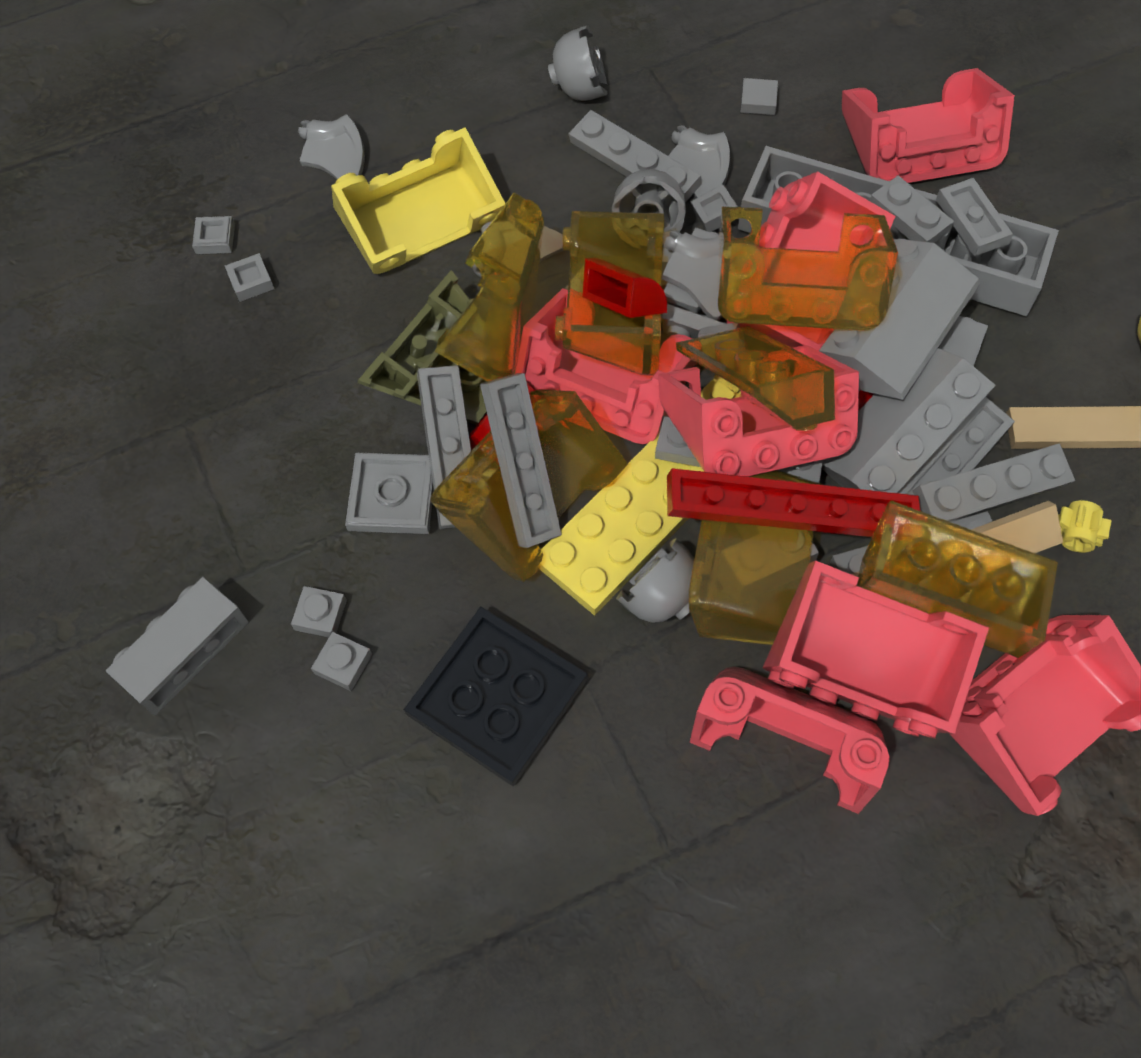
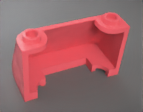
M978 68L956 72L947 79L942 90L941 102L877 112V98L867 88L842 90V113L866 175L887 181L900 176L907 183L987 170L999 165L1006 157L1009 148L1015 95Z
M562 288L523 326L515 374L525 373L527 384L554 406L553 410L634 443L643 445L654 441L660 432L663 417H668L659 398L658 374L694 367L701 352L699 341L686 335L676 334L671 335L663 342L659 354L591 328L594 311L590 302L581 295ZM679 381V382L682 383L683 385H685L687 381Z
M1061 615L1051 618L1037 626L972 680L955 734L949 735L1020 811L1039 816L1052 810L1057 805L1058 798L1061 795V787L1053 777L1109 728L1126 729L1130 732L1141 729V665L1109 615Z
M729 667L722 670L706 689L696 713L689 743L710 751L714 743L722 737L730 736L739 740L746 721H749L830 755L823 776L833 779L839 791L838 806L859 814L881 789L889 766V753L882 731L871 720L815 699L798 690L776 684L764 676L740 667Z

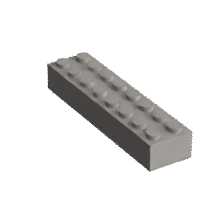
M765 146L742 199L738 229L756 234L761 225L767 222L772 210L769 208V203L775 191L779 187L785 188L789 183L817 171L870 201L871 194L889 181ZM916 189L943 211L936 201L937 195ZM999 213L1013 233L1008 245L974 256L954 226H952L949 233L935 242L937 246L979 278L980 285L971 297V300L1027 316L1042 289L1059 230ZM892 225L882 251L860 258L858 266L876 271L898 239H910ZM877 230L876 233L874 234L872 240L875 238V236H876L878 230Z

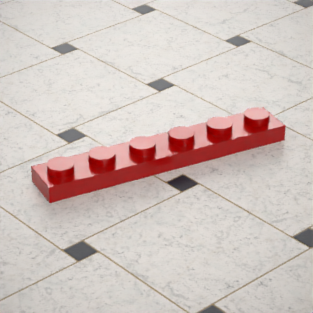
M674 468L667 474V516L913 542L923 536L919 496Z

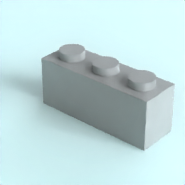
M202 577L197 583L184 589L179 595L177 602L169 610L153 619L140 638L131 646L122 649L115 656L113 664L105 671L150 713L156 716L249 622L233 602Z

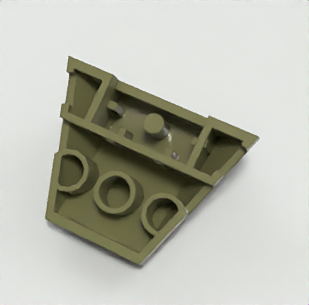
M450 270L429 295L425 306L385 353L381 352L358 379L357 383L421 405L417 379L418 369L458 365L466 420L468 423L478 425L487 413L480 384L515 374L517 358L496 329L490 328L477 310L478 305L473 298H468L457 283L458 278Z

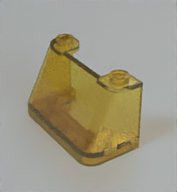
M514 192L470 250L465 264L471 268L475 264L480 270L481 279L478 282V286L481 287L480 292L451 329L445 330L439 338L435 350L436 353L487 382L512 375L516 369L523 326L530 319L535 301L544 218L539 206L533 201L525 199Z
M572 211L571 227L563 228V250L570 251L567 308H564V316H556L555 340H563L564 349L642 376H654L659 370L660 314L628 318L583 298L582 293L585 259L587 258L603 259L653 279L661 286L664 214Z
M540 389L529 393L556 513L559 518L583 490L594 491L613 486L617 481V476L628 463L575 391ZM490 431L432 493L430 500L449 522L511 578L524 582L540 569L543 551L538 545L529 548L518 546L497 453Z
M780 470L748 476L822 485V483ZM702 520L689 587V610L699 637L773 645L808 563H810L814 531Z

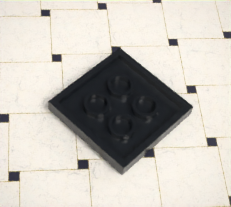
M480 606L403 710L411 719L514 787L588 680V673Z

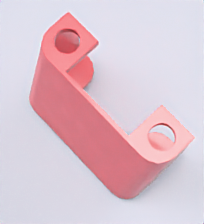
M817 171L789 183L785 188L779 187L775 191L769 203V208L772 210L767 222L763 223L756 233L754 243L757 245L753 255L745 262L740 271L739 278L742 281L738 291L731 296L725 308L727 324L738 322L740 330L787 349L808 345L818 351L838 325V323L833 324L860 258L882 251L896 217ZM878 230V232H877L875 238L872 240L874 234H875L876 231Z
M808 345L771 352V391L733 399L718 397L705 400L702 398L700 369L698 367L658 374L661 405L704 472L746 477L840 456L852 448L857 438L859 371ZM792 358H797L799 361L797 374L793 378L784 379L782 375L784 364ZM679 381H687L689 384V388L680 383Z
M818 561L808 563L764 663L763 669L770 672L768 680L794 689V686L803 689L806 687L812 688L809 696L835 705L837 699L853 704L852 713L877 721L879 715L895 720L892 728L916 737L923 735L935 739L937 732L955 734L989 628L947 611L928 614L857 586L859 580L857 576Z

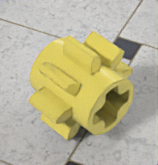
M1074 501L1070 503L1069 508L1063 506L1061 513L1058 514L1063 538L1062 545L1074 552H1091L1095 549V546H1102L1103 539H1109L1112 520L1102 518L1104 512L1102 508L1090 501Z

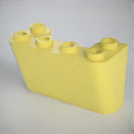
M466 127L458 131L447 130L442 132L435 139L436 143L432 148L430 158L423 161L420 159L412 160L396 173L391 175L388 173L380 174L374 177L369 184L365 176L347 173L338 178L335 184L331 185L333 207L374 274L390 271L480 230L486 223L498 220L504 214L506 203Z

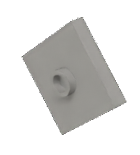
M355 453L345 523L347 530L357 532L429 534L434 493L429 455Z

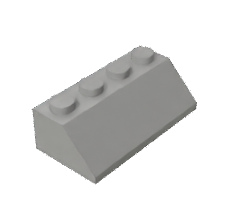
M898 239L819 351L859 371L860 391L903 400L979 287V278L935 243Z
M937 348L903 400L874 394L858 411V433L852 448L840 456L823 459L822 470L841 487L898 493L996 385L963 357Z

